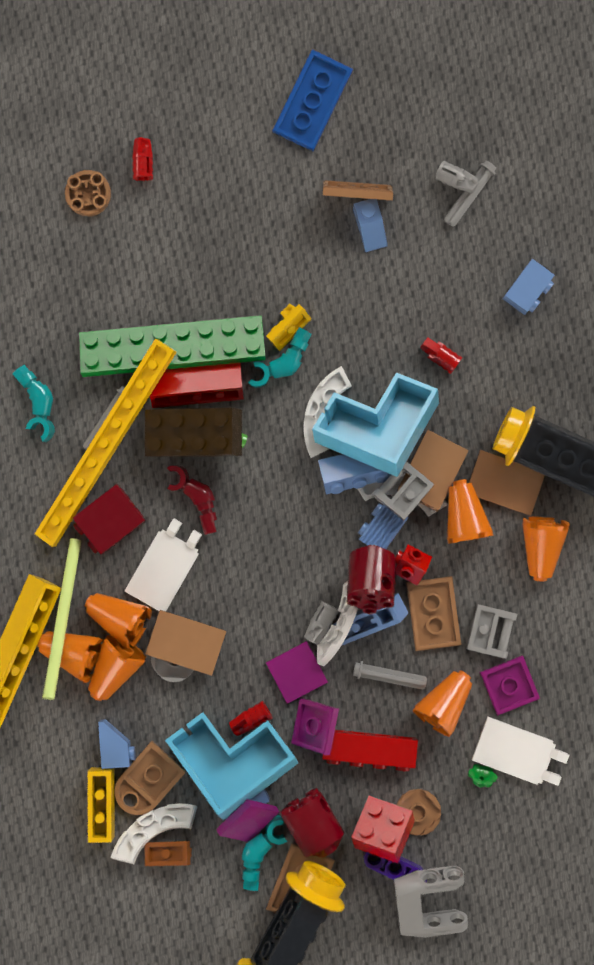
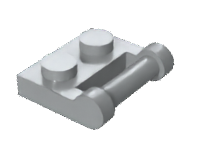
M406 462L398 477L390 475L379 489H375L372 495L404 521L434 484ZM404 473L409 474V479L393 498L387 497L386 494Z
M477 604L466 649L507 659V646L513 621L517 619V613ZM499 617L505 618L498 648L495 649L492 648Z

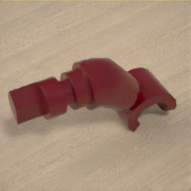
M172 465L167 467L169 472L176 471L180 475V482L177 485L170 484L167 489L171 491L183 489V493L193 501L194 505H197L198 511H201L202 514L199 517L204 535L217 532L214 520H217L216 512L212 511L215 498L209 486L193 478L189 480V474L183 466Z

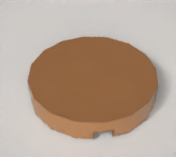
M423 789L409 790L397 801V806L413 811L415 822L410 832L411 835H427L439 824L441 807L436 797L429 791Z

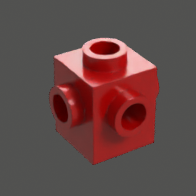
M408 544L404 551L399 550L395 557V574L418 586L428 569L432 556Z

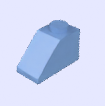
M368 199L354 203L353 211L365 252L387 247L383 219L377 199Z
M106 719L100 720L98 725L101 768L130 767L132 760L136 758L135 746H131L130 740Z

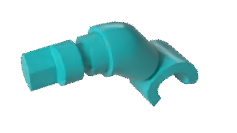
M299 327L290 343L292 345L291 349L288 348L286 353H282L281 357L269 362L270 365L268 366L262 362H253L255 369L259 368L264 371V378L260 381H253L251 379L247 383L252 387L261 388L269 382L271 376L275 379L293 375L302 364L300 362L303 357L301 353L306 351L308 347L307 342L312 334Z
M23 365L12 374L24 388H28L29 399L32 401V413L35 415V418L27 423L26 429L35 430V427L41 423L44 426L41 440L42 442H47L51 440L55 433L53 423L47 419V416L51 414L54 398L46 384L43 385L40 381H36L37 377L34 373Z
M277 815L265 826L266 833L264 835L260 833L246 843L242 853L243 866L246 867L243 870L242 876L244 880L243 889L258 891L260 871L257 869L260 868L266 853L272 848L271 843L279 845L287 842L283 834L274 835L272 833L275 826L283 825L284 823L280 815Z

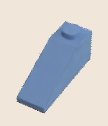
M399 593L394 594V606L391 608L379 609L375 614H366L363 612V609L359 610L342 645L400 623L407 616L408 611Z

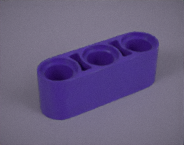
M363 852L364 863L367 867L393 880L414 871L424 870L420 865L400 857V869L398 871L389 870V865L392 861L381 857L377 861H370L367 858L369 853Z

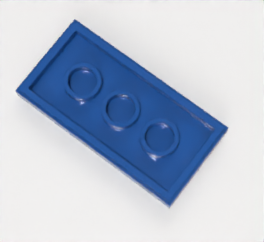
M312 50L272 132L314 152L353 69Z

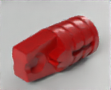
M138 137L134 139L133 180H153L151 141L147 138Z
M426 338L420 347L429 355L428 359L441 366L449 374L453 372L463 358L451 351L443 343H436L430 338Z
M261 701L259 704L243 711L239 716L230 721L229 725L232 732L239 736L256 729V727L261 726L267 720H272L273 717L264 701Z

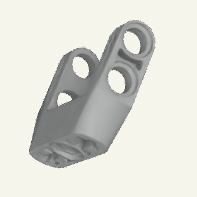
M447 866L418 870L394 879L401 935L432 937L460 933L467 929L468 917L464 912L452 909L422 913L421 894L451 891L462 886L464 883L463 869L458 866ZM453 875L460 877L457 880L448 879V877ZM427 879H435V880H436L434 883H426V882H424V881L427 880ZM460 918L463 922L453 923L452 920ZM433 921L440 923V925L435 927L428 924Z

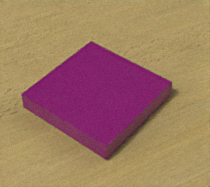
M307 641L266 662L287 704L328 683Z
M523 655L480 672L497 716L540 699Z
M300 698L291 744L324 755H330L339 709Z
M247 799L216 830L219 836L249 842L280 812L277 806Z

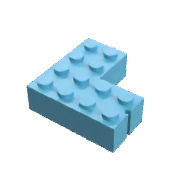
M396 373L375 409L334 392L324 408L325 413H321L312 428L315 443L398 477L439 404L438 389Z
M203 712L186 724L193 733L189 736L181 728L165 740L222 820L230 816L247 799L251 800L299 763L268 720L231 748L228 747Z

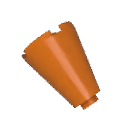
M466 479L453 481V486L449 487L448 544L494 536L472 483H467Z
M531 516L529 520L523 518L522 525L529 575L533 576L535 581L545 582L547 578L553 576L569 530V522L561 520L559 524L551 517Z
M96 593L94 596L90 595L85 603L86 613L126 649H130L129 645L134 647L139 642L146 628H143L146 618L150 620L152 615L151 608L100 593Z
M47 631L45 634H42L37 644L39 652L48 659L52 646L53 631ZM66 633L60 667L80 681L89 682L92 677L90 673L96 665L103 639Z
M107 635L103 640L88 687L91 697L98 701L108 700L144 664L146 656L142 650L136 645L126 649L111 635Z
M461 670L459 672L453 671L415 705L413 709L414 714L424 723L426 720L434 726L432 729L450 737L455 730L471 690V677Z

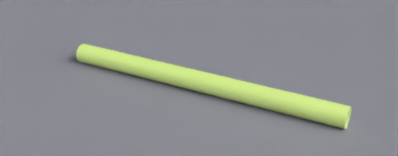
M71 538L69 542L42 697L48 700L55 699L81 540Z

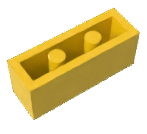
M91 767L88 770V843L112 842L115 837L114 768L102 769L101 767Z

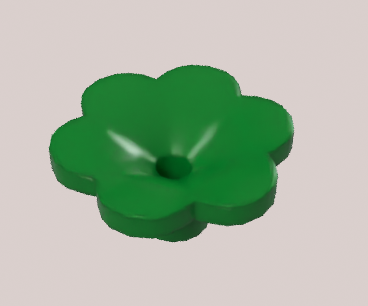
M474 764L473 769H470L468 772L472 782L480 788L491 787L497 780V775L488 766Z

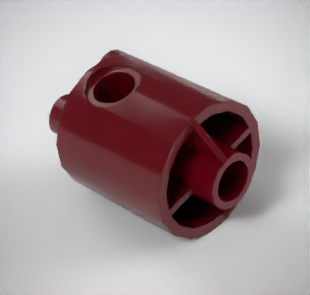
M367 545L350 553L347 583L348 605L363 609V612L366 614H375L379 609L394 606L396 558L391 551L377 545Z
M314 788L305 794L306 797L299 800L296 798L287 803V807L281 810L280 814L304 857L318 856L323 858L338 848L345 832L323 794L317 788Z

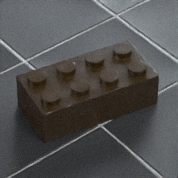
M237 408L145 410V456H242V410Z

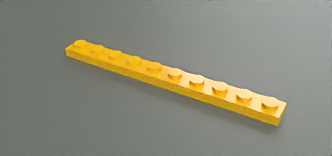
M155 338L36 530L35 535L51 547L57 546L72 522L73 517L77 514L177 353L160 340Z

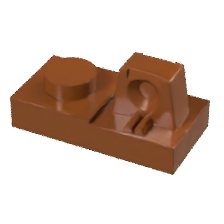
M190 841L147 842L144 846L145 866L191 865L192 848H190Z

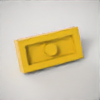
M288 304L280 312L284 320H281L266 335L278 351H281L291 341L299 327L303 328L311 320V317L300 304L296 307Z

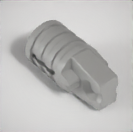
M446 161L440 164L436 173L437 181L466 192L474 193L479 184L477 177L465 169L454 166Z
M321 601L304 637L318 645L337 617L338 609Z

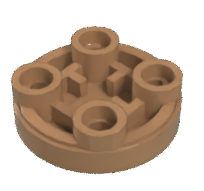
M84 170L68 178L65 187V199L75 213L87 217L95 216L107 208L111 199V189L101 173Z

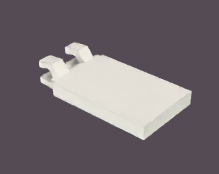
M175 518L170 523L167 531L163 529L158 531L125 589V592L158 611H167L199 555L197 553L198 549L195 547L202 534L193 530L187 542L175 537L182 525V522Z
M487 716L472 761L536 785L538 783L542 784L543 780L559 786L561 776L548 771L547 768L551 758L566 764L569 754L555 749L556 744H553V740Z

